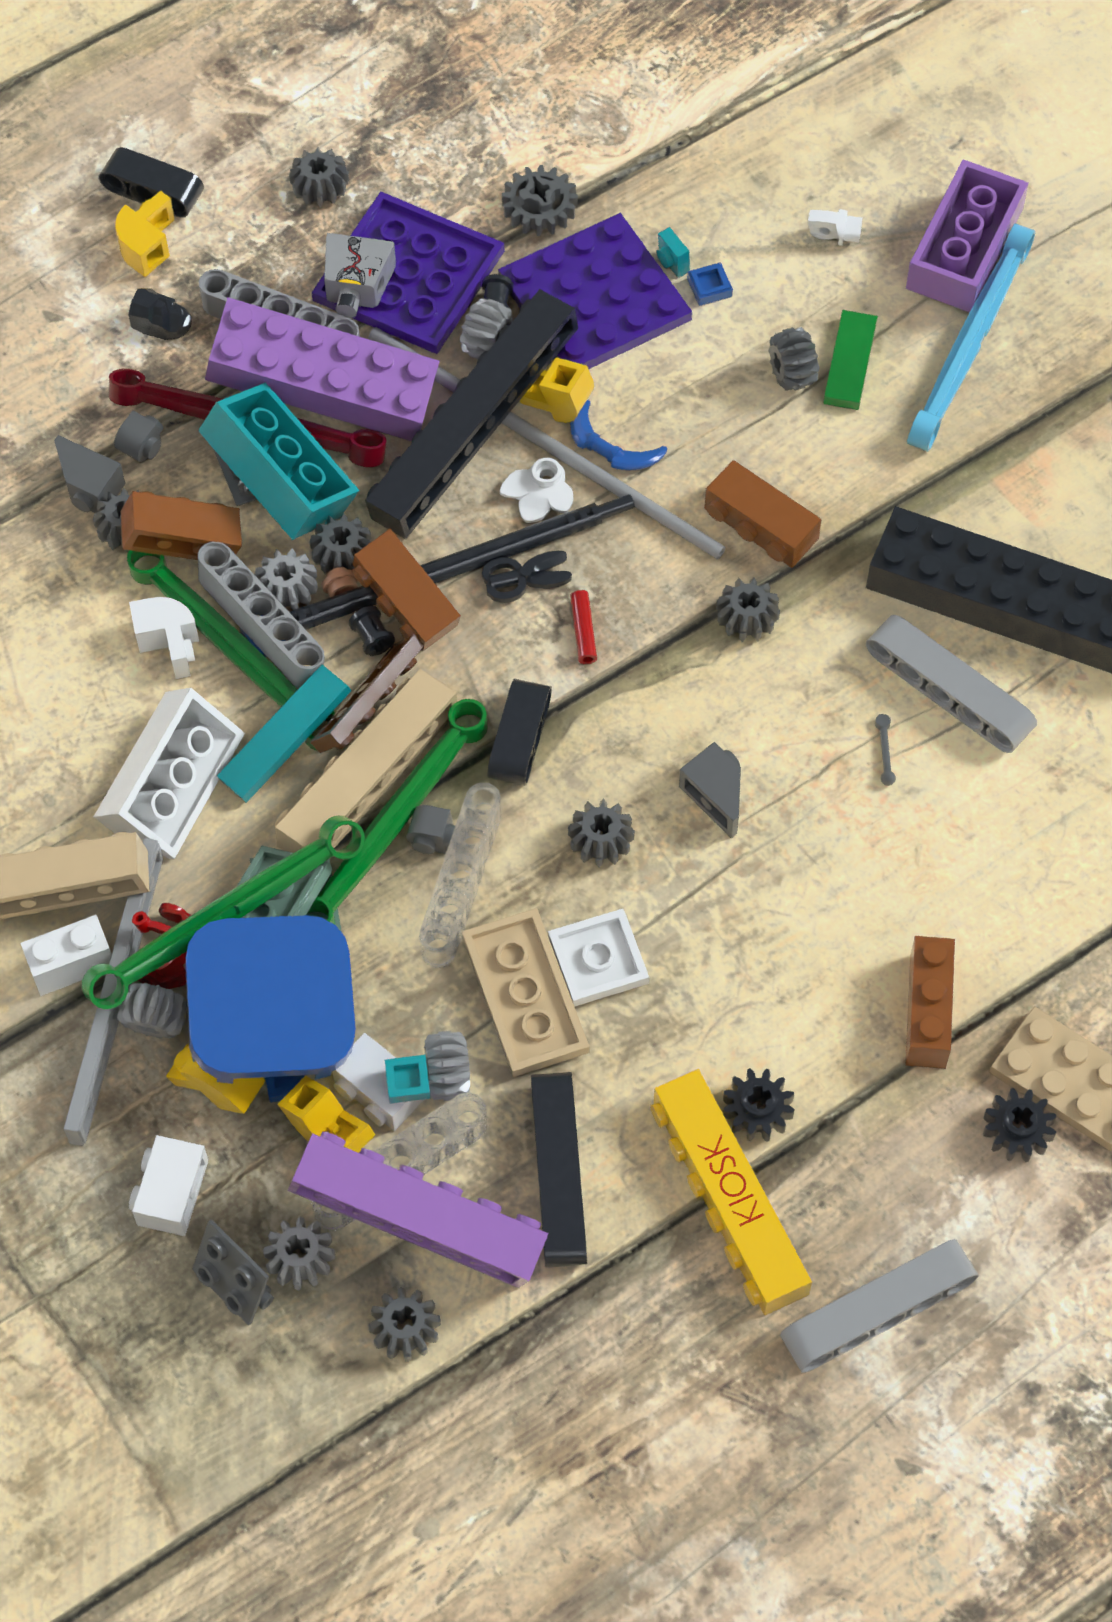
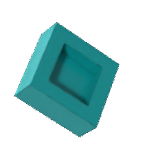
M670 227L659 232L657 257L664 268H670L677 278H680L687 274V271H690L689 249Z
M426 1055L385 1059L390 1104L431 1099Z

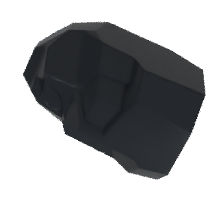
M137 288L128 314L131 328L142 334L163 340L178 339L189 331L192 325V317L186 308L177 304L175 299L159 294L151 288Z

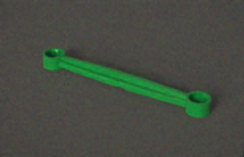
M129 550L127 563L131 576L136 582L144 585L154 584L167 598L175 599L184 604L192 613L196 628L279 706L282 707L297 691L292 683L211 605L167 568L165 555ZM145 556H154L160 560L154 568L149 570H140L134 567L135 563ZM333 711L324 721H329L335 712ZM310 735L305 740V743L311 749L316 750V748L310 743L314 736Z
M463 699L451 706L448 713L449 729L420 761L364 832L365 842L362 850L355 857L343 860L319 896L316 897L307 914L312 912L324 913L328 916L327 921L335 925L333 913L413 816L415 807L422 804L465 743H475L486 735L488 730L487 713L482 703L474 699ZM464 715H474L481 719L477 725L467 728L455 723L457 719Z
M338 815L327 819L320 829L319 839L273 864L203 907L117 966L97 964L91 967L82 979L84 995L101 1009H112L119 1006L128 994V985L187 952L188 943L195 932L207 923L245 916L333 856L339 859L355 857L362 850L365 842L363 829L359 824L345 816ZM342 825H350L352 829L350 843L341 850H335L331 844L333 833ZM114 974L117 978V986L114 992L103 999L94 997L93 987L95 982L103 975Z

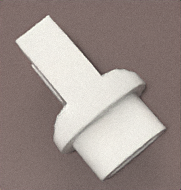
M839 209L838 212L810 210L808 218L810 234L823 240L839 239L838 245L843 246V241L859 243L863 217L847 216L848 211Z

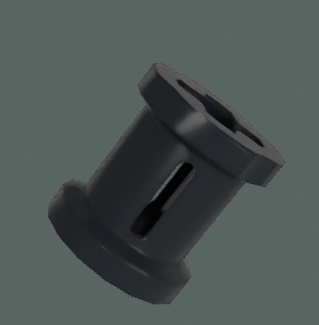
M491 274L484 277L482 280L483 299L500 302L509 308L507 305L508 297L513 292L514 283L507 276L501 274Z
M376 606L364 607L355 612L349 619L350 628L359 634L364 643L363 651L366 655L377 656L386 652L395 642L393 633L387 631L380 620L381 612Z

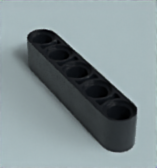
M572 1072L531 1075L542 1231L548 1233L544 1243L545 1268L587 1265Z

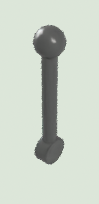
M879 714L876 717L875 726L880 730L884 772L880 779L884 785L890 786L896 781V776L891 771L887 730L890 727L891 719L886 714Z

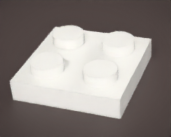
M624 909L548 931L549 941L574 1007L649 984V975Z

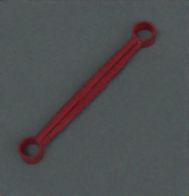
M117 369L109 375L108 397L113 403L122 406H134L145 402L205 420L216 402L223 400V398L147 382L144 374L134 369ZM297 418L323 449L348 454L349 460L355 465L376 467L385 460L387 440L378 431L361 429L348 433Z

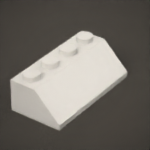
M192 688L165 692L93 817L114 834L118 832H136L142 842L144 838L158 840L162 856L175 859L219 781L217 775L229 763L245 733Z

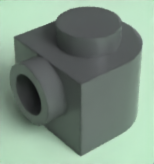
M133 410L117 431L114 447L140 463L145 462L147 459L151 460L160 450V433L164 427L153 416H143Z
M419 805L414 809L406 839L412 844V848L420 853L433 854L435 851L446 854L447 848H453L455 845L458 827L453 824L449 809Z

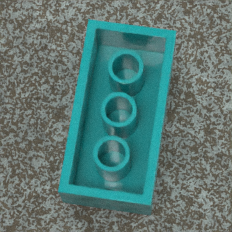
M266 382L216 402L198 430L292 540L315 530L316 524L326 525L328 515L334 520L341 518L360 491Z

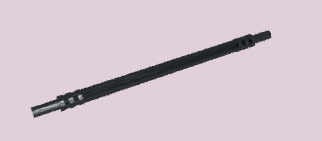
M630 494L600 505L592 503L420 566L434 583H438L485 566L493 559L510 557L602 524V519L633 509L635 504ZM360 586L290 611V614L307 630L357 612L364 607L374 606L377 604L376 598L378 596L370 586L367 588Z

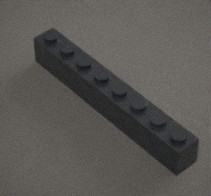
M541 289L537 291L532 299L524 302L518 316L510 325H506L501 330L498 340L489 351H485L480 355L475 368L467 377H463L458 382L455 392L446 403H442L437 407L431 421L423 430H419L414 435L411 445L403 455L396 457L383 479L370 488L365 502L373 521L387 529H391L404 539L408 538L579 329L574 307Z

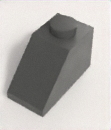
M58 435L55 438L54 442L72 504L83 512L91 511L97 513L98 501L108 502V492L117 496L126 484L121 463Z
M713 742L680 769L679 788L730 838L737 834L740 804V763L731 751L723 750Z

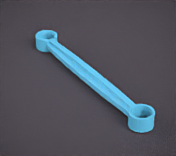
M1016 223L1013 225L1007 237L1002 256L973 305L942 367L924 410L918 412L912 424L907 444L927 452L931 449L944 414L973 364L984 337L989 333L1019 265L1025 262L1030 252L1036 233L1035 230Z

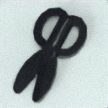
M560 550L548 551L534 556L523 566L517 560L509 557L491 560L484 566L482 571L487 596L495 602L508 603L521 598L525 594L526 585L533 588L548 589L569 583L572 580V573L570 571H546L567 560L566 552ZM501 568H509L513 570L491 575V573H493L495 570ZM518 585V587H516L514 590L508 592H499L496 590Z

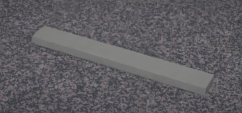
M147 838L143 840V844L148 850L150 892L130 895L127 898L109 963L113 967L139 950L143 933L133 924L132 917L139 911H143L147 915L149 913L163 862L158 840ZM106 974L100 999L110 996L116 989L117 978L114 974ZM118 1006L112 1009L97 1007L64 1126L69 1144L79 1146L86 1144L119 1023L117 1019Z

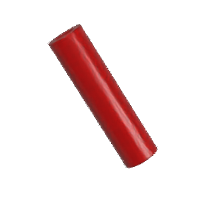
M577 590L570 594L578 660L579 663L586 665L597 661L589 593L585 590Z

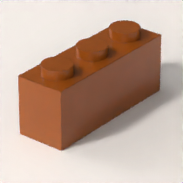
M732 460L706 488L704 509L707 510L709 515L716 521L725 522L734 528L744 540L753 541L762 547L775 561H782L793 568L819 539L822 521L820 517L735 460Z
M132 491L121 510L122 549L198 560L200 548L209 542L224 543L235 554L242 547L240 508L225 506L221 503L192 501L185 497L173 498L154 495L147 491Z
M388 529L354 555L353 566L355 568L352 572L358 582L364 588L368 586L372 588L378 596L376 602L384 614L388 617L393 615L401 624L399 630L405 639L415 635L424 645L421 649L422 652L458 626L461 615L391 529Z
M927 936L914 937L910 954L905 1066L946 1069L951 1052L955 939Z

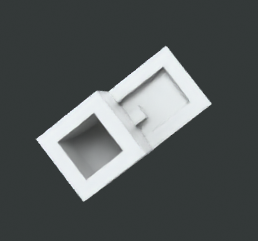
M153 597L129 602L140 653L169 647L175 678L191 676L188 662L195 661L192 643L199 642L195 620L190 610L181 602L167 597Z

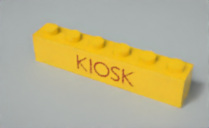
M699 1068L654 1088V1104L650 1105L652 1115L660 1128L666 1126L672 1138L668 1140L669 1146L678 1163L684 1161L690 1172L687 1175L689 1186L696 1198L703 1197L708 1207L705 1214L714 1233H722L727 1243V1246H724V1251L730 1265L734 1270L740 1268L746 1282L743 1283V1288L750 1303L753 1306L759 1304L765 1316L808 1296L812 1280Z

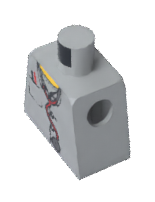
M327 233L325 256L326 297L330 302L337 303L336 312L339 315L352 318L356 316L358 306L373 308L378 305L396 266L394 242Z

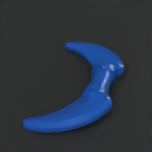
M590 400L585 402L576 419L570 422L571 436L576 445L581 449L594 450L607 458V461L611 463V467L615 469H644L659 462L667 453L668 448L666 446L643 452L626 451L600 438V435L594 432L589 421Z

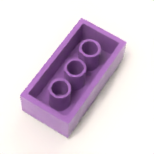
M962 159L910 261L906 289L970 312L1004 249L1013 225L1017 223L1023 211L1029 183Z

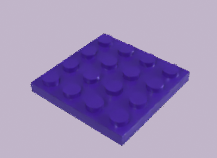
M380 191L350 236L394 242L396 266L378 305L373 308L358 306L357 314L352 318L369 326L377 327L390 335L434 354H438L482 287V280L490 275L505 252L504 243ZM324 273L311 292L312 301L336 311L337 303L330 302L326 297Z
M621 212L498 269V274L507 276L514 283L511 296L520 309L524 302L532 299L539 289L575 308L579 329L556 357L587 365L588 369L692 321V310Z

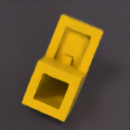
M162 191L158 192L153 198L143 202L136 212L129 206L124 205L115 221L121 255L124 261L143 277L149 275L170 257L166 234L162 231L175 219L171 198Z
M556 357L548 371L544 370L520 399V403L551 412L556 422H572L576 419L594 390V381L587 365Z
M186 1044L184 1049L176 1055L173 1066L166 1075V1078L175 1086L201 1091L219 1109L245 1114L266 1081L262 1077L233 1079V1084L217 1082V1078L203 1071L196 1061L193 1062L189 1044Z
M305 1076L278 1103V1106L291 1124L308 1142L312 1133L321 1136V1133L324 1131L346 1141L344 1147L359 1153L361 1148H364L376 1135L369 1124L345 1111L330 1089L308 1076Z

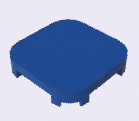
M307 915L229 918L209 922L195 932L188 943L185 962L189 1049L193 1062L196 1061L203 1071L217 1078V1082L233 1084V1079L297 1075H315V1080L331 1076L333 1071L345 1063L352 1052L356 1026L350 951L345 936L336 925L322 917Z

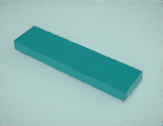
M322 664L222 769L217 777L247 803L352 690Z

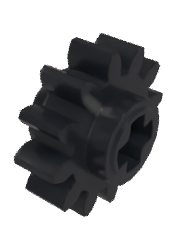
M750 1068L747 1070L745 1082L735 1076L732 1078L731 1086L733 1090H725L723 1094V1101L728 1104L723 1110V1115L725 1119L735 1118L732 1125L733 1133L745 1128L747 1129V1140L751 1142L755 1137V1133L761 1132L763 1139L768 1142L772 1128L782 1134L785 1132V1120L793 1119L795 1109L790 1106L794 1100V1092H782L785 1084L784 1077H780L775 1082L770 1081V1070L765 1069L762 1073V1078H756L754 1071ZM760 1101L761 1106L765 1105V1108L757 1109L756 1103L752 1104V1102Z
M1011 1088L1007 1101L1003 1097L996 1095L992 1102L993 1108L986 1109L983 1117L989 1123L984 1128L983 1136L996 1137L991 1150L995 1152L1005 1147L1008 1149L1006 1153L1008 1161L1014 1158L1016 1152H1021L1023 1160L1029 1162L1032 1149L1036 1153L1044 1155L1048 1147L1046 1142H1052L1056 1135V1131L1050 1127L1056 1120V1114H1045L1044 1111L1048 1100L1041 1099L1038 1103L1033 1102V1091L1031 1089L1025 1093L1024 1098H1019L1017 1091ZM1013 1121H1015L1017 1125L1022 1121L1027 1126L1026 1129L1023 1125H1021L1019 1128L1015 1127L1013 1125Z

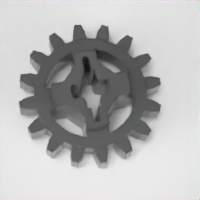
M539 165L537 172H532L529 167H525V175L521 176L515 172L513 174V182H505V192L502 193L504 217L511 218V226L513 228L520 224L523 225L524 234H527L530 229H536L537 236H541L543 229H547L551 234H555L556 225L565 229L567 227V219L575 218V208H578L575 183H569L568 174L558 177L557 168L555 167L549 172H544L543 165Z

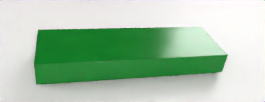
M842 310L823 404L859 410L878 316Z

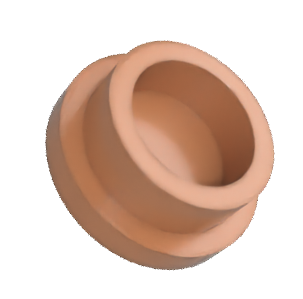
M339 567L326 574V578L321 586L324 593L332 597L358 588V580L352 570Z

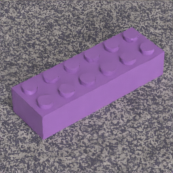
M228 297L208 360L205 380L240 391L248 390L266 382L284 404L412 441L414 435L421 429L439 360Z
M323 1131L321 1136H317L312 1133L288 1188L289 1192L514 1287L520 1288L530 1281L548 1236L547 1232L539 1230L540 1222L520 1214L517 1215L516 1219L500 1213L502 1209L500 1205L487 1199L478 1198L476 1203L461 1197L463 1190L452 1184L440 1181L438 1186L428 1183L422 1180L424 1174L412 1167L400 1165L399 1170L384 1164L385 1157L374 1151L361 1148L360 1153L350 1150L344 1147L346 1141L334 1134Z

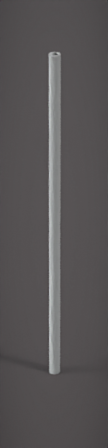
M374 327L369 334L370 340L419 354L377 327ZM438 366L434 381L454 393L460 379ZM510 412L502 421V424L619 498L630 494L635 508L714 558H721L725 552L726 547L514 413Z

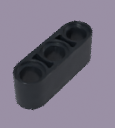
M118 147L99 174L100 183L107 190L141 204L162 191L171 198L174 216L180 218L186 217L190 213L204 190L203 182L194 173L124 147Z
M513 679L488 765V778L524 786L527 785L548 713L552 686Z

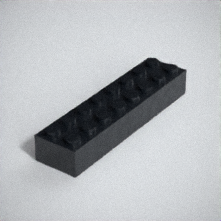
M897 506L894 507L870 563L866 589L1112 674V579Z

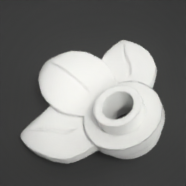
M541 458L530 469L512 472L500 488V495L519 500L520 515L526 523L542 520L551 509L560 513H567L573 503V490L565 482V471L552 458ZM544 476L552 477L551 479H542Z

